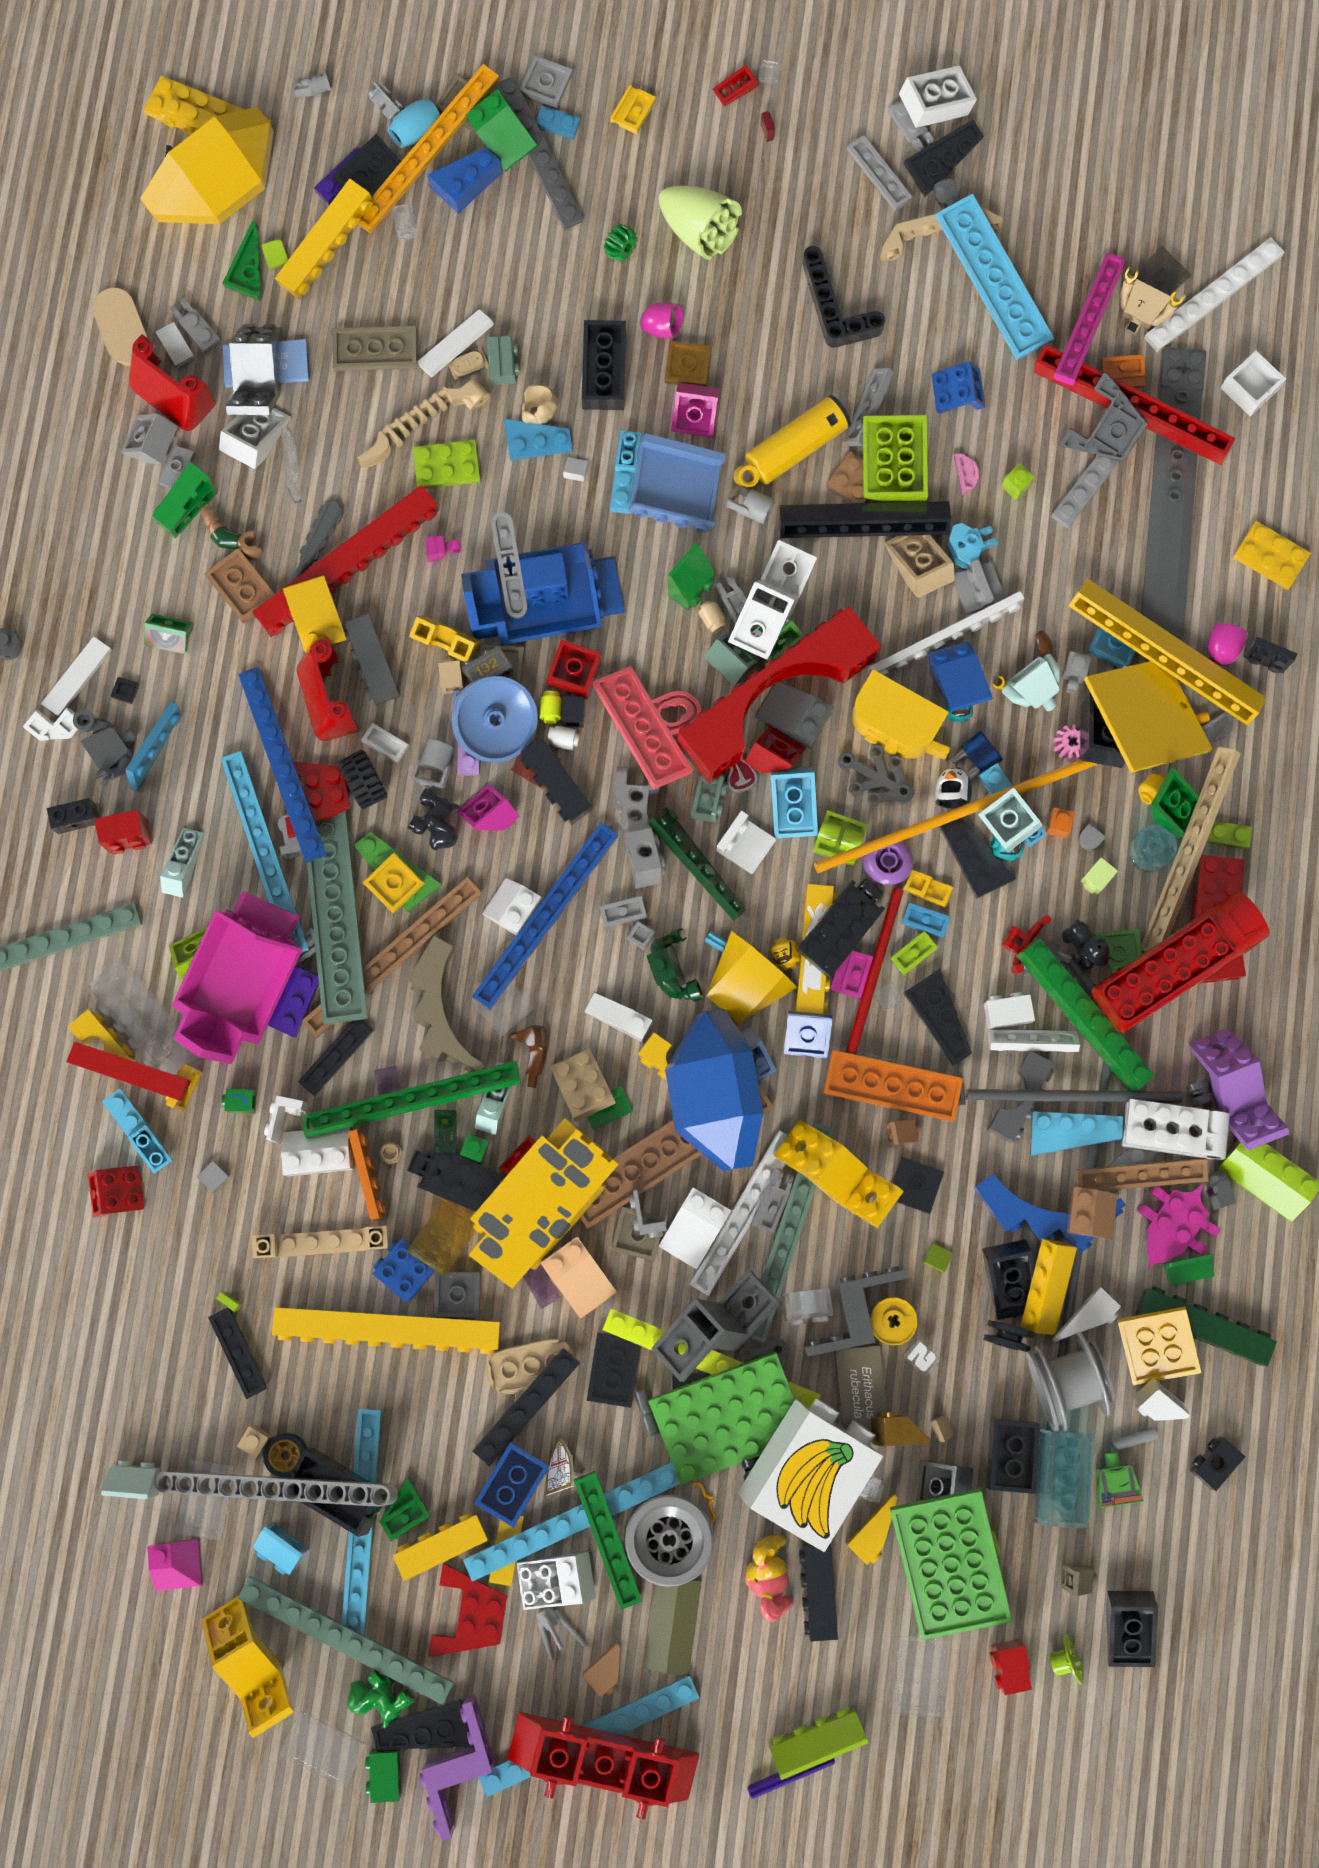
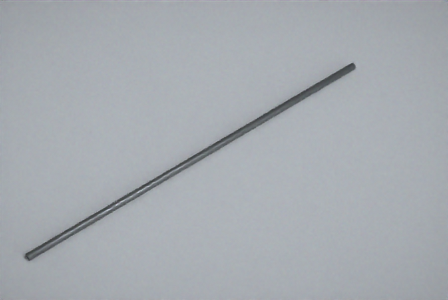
M1104 1060L1099 1091H1108L1111 1073L1110 1067ZM1097 1102L1095 1115H1104L1106 1102ZM1099 1144L1090 1145L1087 1168H1096ZM1079 1249L1076 1251L1069 1278L1062 1327L1074 1312L1083 1254ZM1070 1337L1060 1340L1057 1358L1067 1355ZM1048 1421L1036 1490V1497L1045 1499L1055 1435Z

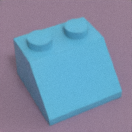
M274 1522L263 1528L253 1546L257 1550L256 1555L264 1561L269 1559L275 1564L274 1568L283 1575L293 1573L309 1551V1548Z

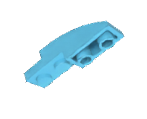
M620 431L610 512L631 514L628 510L641 432Z
M995 763L978 775L989 792L987 795L1012 786L998 763ZM1041 827L1023 842L1030 847L1045 837L1047 833Z
M122 1088L102 1101L154 1174L173 1161L150 1124Z

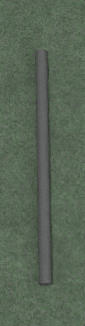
M966 1089L965 1098L966 1100L1129 1102L1130 1099L1149 1102L1182 1103L1183 1093L1176 1091Z

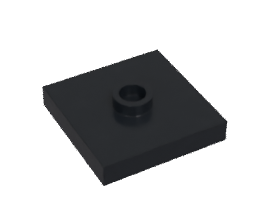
M901 1157L893 1184L904 1192L896 1203L930 1214L944 1171Z

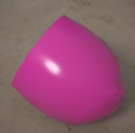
M659 302L651 304L642 313L640 318L641 329L656 338H675L683 324V309L677 303ZM673 310L675 312V321L671 326L670 320Z
M1215 624L1208 641L1209 655L1221 665L1233 663L1244 648L1248 632L1241 627L1231 624Z

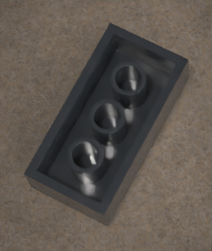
M584 320L582 409L624 410L626 321Z

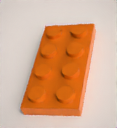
M357 1129L349 1131L348 1135L370 1220L379 1221L385 1219L384 1213H387L384 1200L379 1199L378 1192L381 1191L378 1178L374 1177L372 1171L376 1170L373 1157H370L367 1149L370 1148L368 1137Z

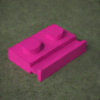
M852 950L835 972L830 990L861 999L873 956Z

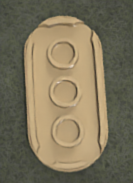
M108 288L100 292L94 299L92 306L93 314L111 358L117 363L130 366L133 343L141 334L147 337L132 297L120 288Z
M556 1338L501 1349L488 1362L486 1368L487 1379L493 1388L504 1394L523 1392L563 1347L575 1358L576 1356L568 1343Z

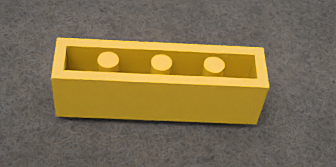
M1042 1239L1021 1327L1034 1333L1056 1334L1077 1247L1062 1241Z
M472 1512L459 1517L460 1522L454 1525L448 1522L438 1527L440 1531L431 1535L430 1532H427L417 1537L419 1542L411 1546L407 1542L397 1547L398 1552L393 1555V1558L403 1581L488 1541L489 1536L479 1513L475 1515Z

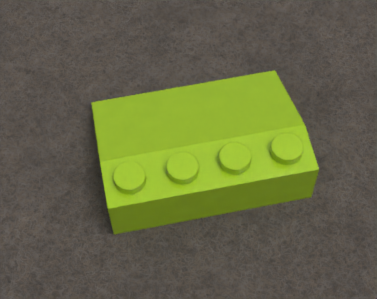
M927 415L863 416L864 498L884 502H927Z

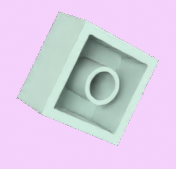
M1014 788L978 814L1007 852L1011 851L1043 826Z

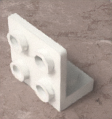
M741 811L718 843L716 851L748 873L753 874L776 839L748 821L749 815Z
M276 1096V1100H272L270 1106V1113H272L271 1121L267 1122L264 1134L267 1135L266 1140L279 1143L286 1112L301 1116L302 1112H309L310 1104L296 1099Z

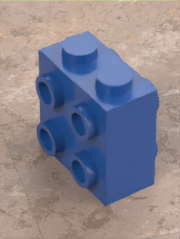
M404 1239L400 1241L395 1240L388 1248L390 1253L385 1259L381 1257L374 1265L375 1271L373 1275L402 1300L410 1303L438 1267Z

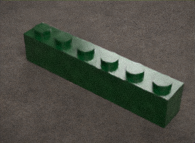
M1152 1286V1289H1144L1135 1314L1143 1315L1186 1306L1193 1338L1257 1365L1268 1367L1277 1341L1270 1339L1271 1334L1258 1330L1257 1333L1249 1330V1325L1239 1321L1236 1324L1229 1322V1317L1216 1312L1215 1315L1207 1312L1208 1308L1199 1304H1194V1307L1186 1304V1299L1180 1296L1173 1295V1298L1164 1295L1165 1290Z

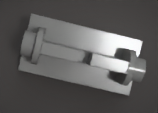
M373 82L377 88L370 90V100L380 110L386 105L381 112L392 123L393 119L405 106L397 98L394 100L391 97L392 91L385 84L381 86Z

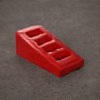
M744 65L714 87L713 91L722 105L726 106L751 92L759 84L748 66ZM746 77L749 82L745 83L742 78ZM739 81L742 87L738 88L735 82ZM732 85L735 92L732 93L728 86ZM725 89L729 96L725 98L721 90Z

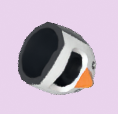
M960 767L945 770L938 778L936 784L935 803L940 807L955 809L971 802L972 784L965 771L960 769Z

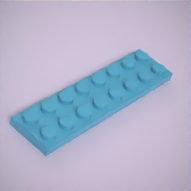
M971 194L936 213L937 221L1016 361L1054 340L1052 333L974 195Z

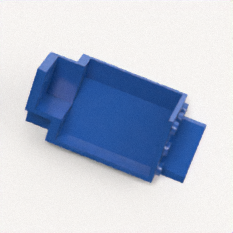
M586 542L518 554L520 560L562 553L569 599H565L563 603L554 604L553 601L546 602L541 607L527 605V613L520 619H514L507 613L498 559L485 560V570L461 574L473 637L484 639L499 636L500 644L506 645L602 627L601 619L604 616L625 613L614 556L594 560L592 550L587 549ZM506 556L507 564L503 565V567L508 569L511 577L513 576L512 567L516 566V564L511 563L510 557Z

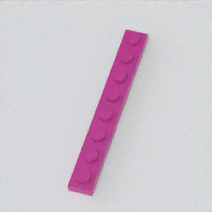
M1106 253L1053 379L1072 386L1074 385L1126 259Z

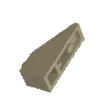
M1062 1563L1061 1588L1073 1596L1092 1593L1093 1587L1097 1585V1574L1094 1573V1569L1089 1566Z

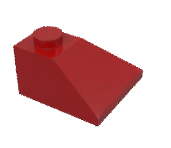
M769 726L754 743L745 763L761 773L790 769L806 748L772 726Z

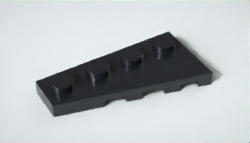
M973 119L903 162L924 198L933 190L934 184L942 181L983 139L984 136Z

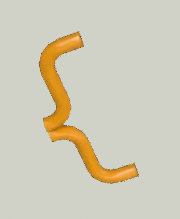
M693 1482L691 1486L699 1485L705 1498L710 1499L708 1507L712 1514V1519L710 1520L712 1523L716 1517L712 1508L713 1496L707 1495L701 1482Z

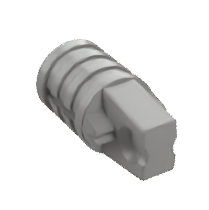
M326 72L303 78L300 82L292 85L296 98L310 97L315 94L331 91Z

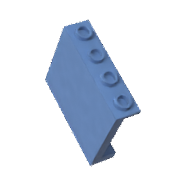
M645 433L639 442L628 512L634 513L635 516L641 518H655L654 520L657 522L675 523L678 527L684 528L688 526L695 528L698 532H709L715 526V522H712L720 468L725 462L726 453Z

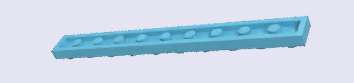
M239 751L222 757L221 761L268 901L297 915L243 753ZM298 921L291 938L295 939V944L303 949L302 952L309 950L300 921Z
M358 1409L353 1472L370 1482L377 1483L382 1410ZM373 1525L368 1535L357 1537L351 1532L348 1535L342 1624L364 1635L366 1631Z
M670 1462L604 1493V1497L610 1514L613 1516L681 1483L673 1463ZM583 1504L463 1559L472 1582L590 1527Z
M689 1675L581 1726L622 1735L700 1697ZM506 1760L495 1765L492 1773L480 1776L479 1779L486 1796L489 1797L531 1776L530 1772L512 1761Z

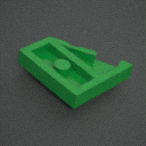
M410 1478L404 1480L403 1486L398 1492L397 1500L390 1505L379 1521L391 1542L431 1517Z

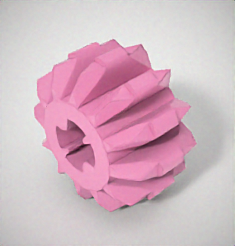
M1065 725L1062 728L1063 731L1058 730L1056 732L1057 737L1053 739V743L1057 745L1054 747V751H1061L1059 758L1066 755L1067 762H1070L1072 757L1078 761L1080 759V730H1076V725H1072L1071 729ZM1070 740L1075 742L1072 746L1068 744Z

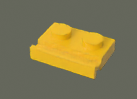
M629 85L610 117L611 122H615L620 127L637 135L654 106L656 97Z

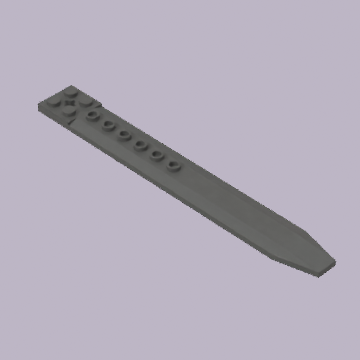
M1165 346L1162 356L1159 400L1198 420L1201 419L1206 351ZM1185 366L1188 371L1182 374L1178 367ZM1156 434L1141 614L1181 640L1185 623L1198 454Z

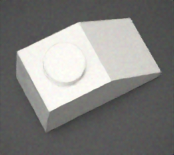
M1154 1378L1134 1395L1138 1404L1136 1406L1138 1411L1145 1417L1147 1415L1150 1416L1154 1421L1187 1419L1190 1416L1185 1404Z

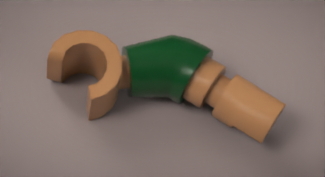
M205 506L199 510L204 517L203 523L211 534L210 538L218 547L234 550L240 547L246 558L258 559L261 557L262 550L257 545L253 547L247 546L250 542H255V531L245 532L241 536V534L229 530L227 526L220 523V519L211 506Z

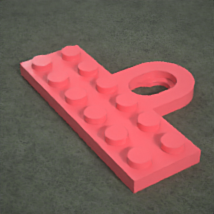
M631 666L593 681L594 689L653 790L692 773V768L674 737L678 736L679 728L688 721L690 723L693 722L701 712L700 703L693 695L684 691H673L651 700ZM671 706H683L686 709V713L677 722L669 723L661 717L660 713L662 710Z

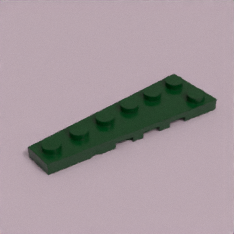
M665 807L647 822L722 909L735 921L746 910L742 901L734 895L678 822L677 814Z

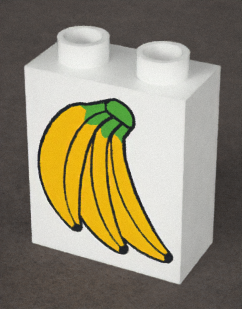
M816 1398L811 1407H808L795 1399L737 1494L750 1509L825 1552L883 1456L870 1445L876 1435L866 1427L852 1420L848 1428L844 1429L834 1422L839 1412L822 1400Z

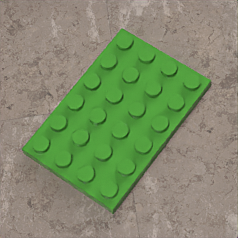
M776 1351L648 1399L681 1485L739 1464L742 1460L760 1456L795 1401Z
M981 1488L890 1507L921 1640L1012 1622Z

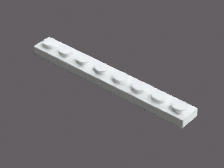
M1270 237L1176 310L1169 320L1149 331L1144 339L1157 353L1160 352L1165 346L1169 345L1281 258L1284 251Z
M1021 591L870 666L867 672L868 675H870L872 670H875L887 676L889 671L895 668L900 670L913 659L916 661L922 659L927 655L926 652L932 649L934 651L942 649L946 646V642L950 640L958 641L965 636L964 633L970 630L972 632L978 631L984 626V623L988 621L991 623L996 622L1002 618V614L1008 611L1013 613L1019 610L1024 600Z

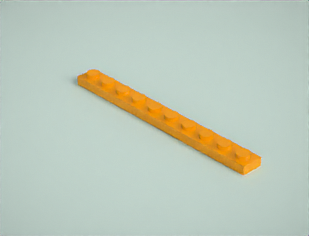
M484 64L479 68L372 196V207L360 218L358 224L370 234L375 230L467 120L465 115L482 102L494 88L495 84L499 82V75Z

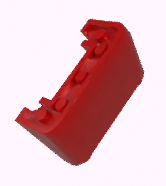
M141 334L132 346L129 386L134 393L182 430L191 431L195 429L216 405L207 384L195 375L186 376L180 383L158 368L161 360L154 354L153 343Z
M329 637L314 642L296 668L313 731L321 741H329L359 732L356 720L351 716L348 705L340 700L330 703L328 701L322 678L332 676V666L339 663L336 651Z

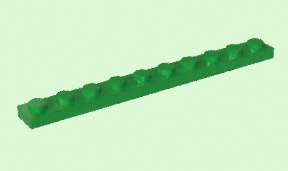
M517 1061L304 1114L302 1115L303 1132L305 1137L309 1138L521 1084Z

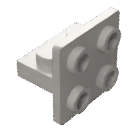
M979 560L970 562L967 570L954 574L955 581L953 582L966 614L987 608L1006 598L992 562L980 565Z

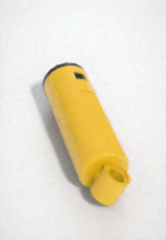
M830 394L745 454L747 465L738 467L734 472L736 484L742 487H752L759 480L762 484L768 485L851 427L850 417L841 402ZM746 470L750 473V479L747 482L743 480V473Z

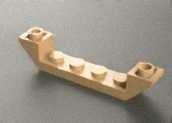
M980 206L993 231L997 234L1002 227V217ZM936 214L896 224L882 247L881 261H892L901 256L903 250L901 240L908 241L916 236H928L936 231L943 230L935 217Z
M387 1226L252 1236L253 1259L388 1249Z

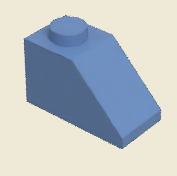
M750 1027L741 1032L752 1050L757 1081L759 1082L777 1070L762 1040Z

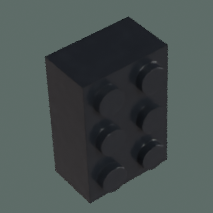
M1089 692L1081 705L1080 761L1122 768L1126 762L1091 692Z
M990 1419L986 1488L996 1491L1036 1494L1040 1423Z

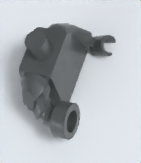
M82 709L77 711L73 716V725L81 732H91L94 734L80 742L99 768L95 779L102 777L101 785L106 786L109 780L125 774V769L133 756L127 746L136 741L137 737L131 729L119 735L113 724L105 718H96L89 710Z

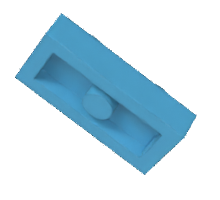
M541 106L536 119L539 129L573 140L581 122L580 117L545 106Z
M909 903L902 925L922 932L925 931L928 934L943 939L950 916Z

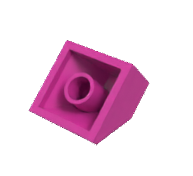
M490 784L485 786L456 811L475 830L504 831L520 817L508 800Z
M199 1538L154 1543L147 1546L149 1572L156 1591L202 1586Z

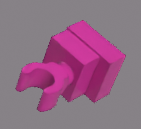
M443 536L426 537L427 561L436 562V559H444L445 552L460 553V540L444 543Z

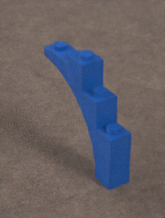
M994 1174L975 1186L974 1189L1005 1232L1010 1230L1014 1233L1023 1226L1021 1221L1024 1220L1039 1242L1042 1239L1052 1240L1058 1236L1055 1232L1058 1230L1066 1242L1077 1247V1250L1079 1249L1081 1253L1092 1246L1090 1241L1094 1237L1067 1233L1069 1213L1052 1212L1035 1207L1019 1199L1005 1188ZM1122 1198L1117 1199L1115 1218L1124 1212L1121 1208L1126 1204Z

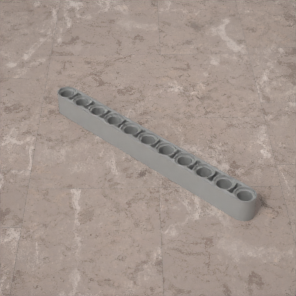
M188 1471L160 1472L154 1479L156 1490L160 1493L378 1507L391 1505L398 1497V1490L393 1484ZM167 1477L171 1480L169 1487L166 1484ZM189 1478L192 1481L191 1488H189L187 1485V1481ZM210 1479L213 1482L212 1490L208 1486ZM231 1480L234 1482L235 1485L233 1491L230 1489ZM252 1482L256 1484L255 1492L251 1490ZM274 1483H276L278 1486V1491L276 1494L272 1490V1486ZM295 1484L299 1486L300 1491L298 1495L294 1492ZM317 1485L321 1488L320 1496H317L315 1492ZM339 1486L343 1489L342 1498L337 1494ZM361 1488L365 1491V1498L363 1500L359 1496ZM383 1489L386 1490L388 1495L386 1501L381 1497Z

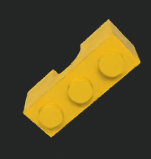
M425 615L416 617L409 637L426 645H436L449 651V655L464 662L475 658L481 640Z
M87 1009L67 1026L81 1043L88 1045L93 1040L101 1038L105 1045V1052L135 1061L131 1056L133 1051L125 1043L122 1045L117 1040L119 1035L112 1027L108 1029L103 1022L106 1020L98 1011L94 1013Z
M653 1033L638 1053V1056L641 1058L640 1062L649 1069L652 1066L659 1071L657 1074L665 1081H667L665 1069L668 1065L666 1056L672 1045L656 1033Z

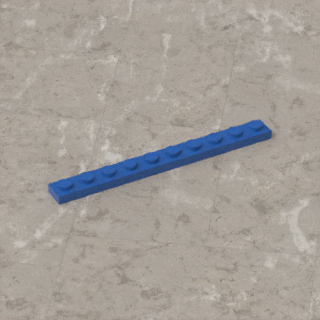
M259 667L242 672L238 675L304 860L308 863L327 856Z
M600 822L472 995L473 999L489 1010L492 1009L618 838L617 833Z

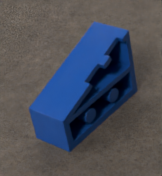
M485 147L427 174L430 188L459 214L502 174L500 160Z

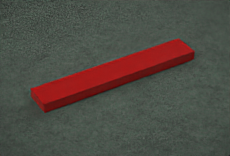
M75 1041L66 1061L69 1064L181 1102L184 1101L191 1083L190 1080Z

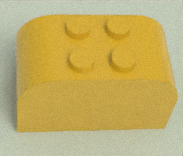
M872 670L856 698L851 717L855 729L865 736V739L871 744L883 746L884 750L891 755L897 754L906 759H915L926 753L944 724L949 712L879 672Z

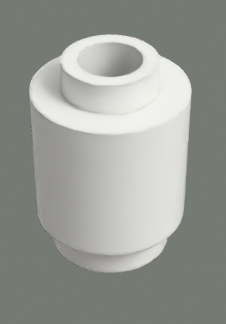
M550 727L547 743L551 744L552 747L573 750L574 746L578 747L580 734H577V730L573 728Z

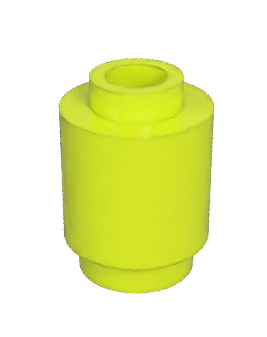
M545 691L540 699V719L546 724H556L557 721L561 720L562 698L559 692Z

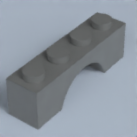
M1032 1051L1027 1052L1017 1071L1023 1080L1025 1090H1044L1041 1087L1044 1081L1048 1082L1052 1077L1054 1070L1051 1068L1054 1063ZM1022 1101L1016 1108L997 1110L987 1131L1009 1143L1015 1139L1019 1140L1024 1131V1128L1021 1127L1025 1119L1028 1121L1034 1112V1109L1031 1108L1034 1101Z

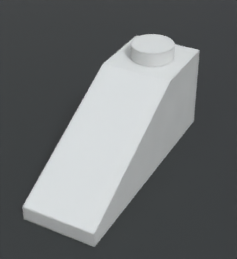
M597 993L593 994L584 1011L588 1015L642 1043L653 1024L652 1020Z
M1099 1288L1091 1293L1052 1340L1057 1342L1074 1336L1078 1332L1082 1333L1105 1323L1111 1324L1118 1317L1116 1312L1121 1306L1102 1288Z

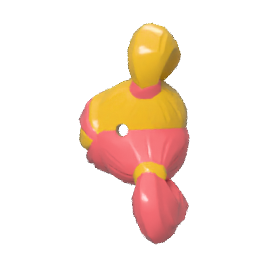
M780 1534L764 1537L755 1544L753 1549L754 1561L747 1566L744 1577L749 1589L762 1599L760 1610L766 1621L769 1622L779 1619L794 1603L792 1597L788 1595L781 1596L788 1585L789 1574L785 1561L775 1556L777 1550L783 1547L787 1540Z

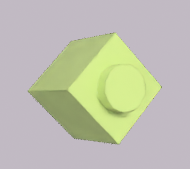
M1100 858L1083 877L1081 882L1084 883L1083 887L1090 893L1095 892L1098 895L1118 871L1103 858Z

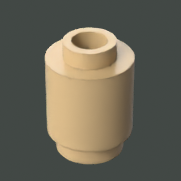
M710 600L700 606L701 609L698 613L709 631L711 630L713 634H716L727 627V619L717 602H711Z

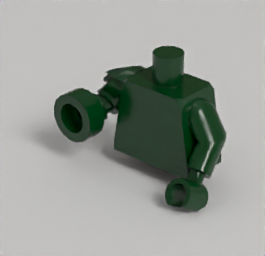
M677 929L672 931L670 935L655 939L651 943V953L646 956L656 984L670 998H677L679 1000L684 998L694 1002L703 1000L704 995L698 980L693 979L686 983L672 945L687 939V937L681 938L679 934L684 929Z

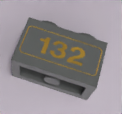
M499 646L486 649L482 656L477 659H469L465 662V666L462 667L469 683L485 676L497 675L507 677L514 673L510 662Z

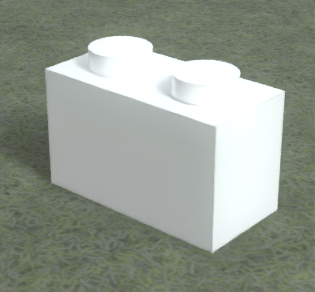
M1024 992L1010 994V998L1002 999V995L989 997V1001L984 1003L988 1030L1034 1022L1035 1017L1031 996L1024 995Z

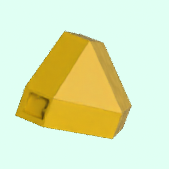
M258 107L214 116L168 152L140 199L158 222L223 223L266 188L274 134L271 123Z

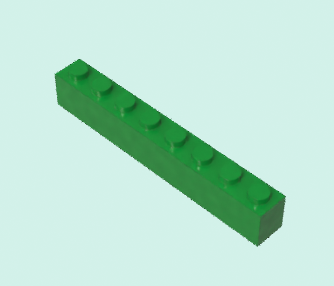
M1040 938L1031 942L1016 955L1129 1091L1139 1090L1155 1076Z

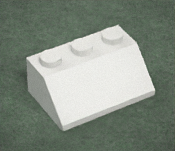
M350 1127L309 1138L305 1137L303 1130L283 1132L281 1149L283 1175L290 1177L354 1170L352 1146L348 1135Z

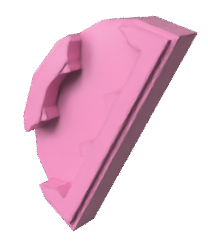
M954 453L961 495H964L975 488L979 479V468L977 463L966 457L965 454Z

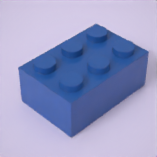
M509 1443L474 1504L514 1528L550 1466L514 1444Z

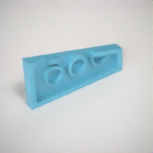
M1034 1111L1032 1114L1031 1156L1122 1140L1123 1116Z

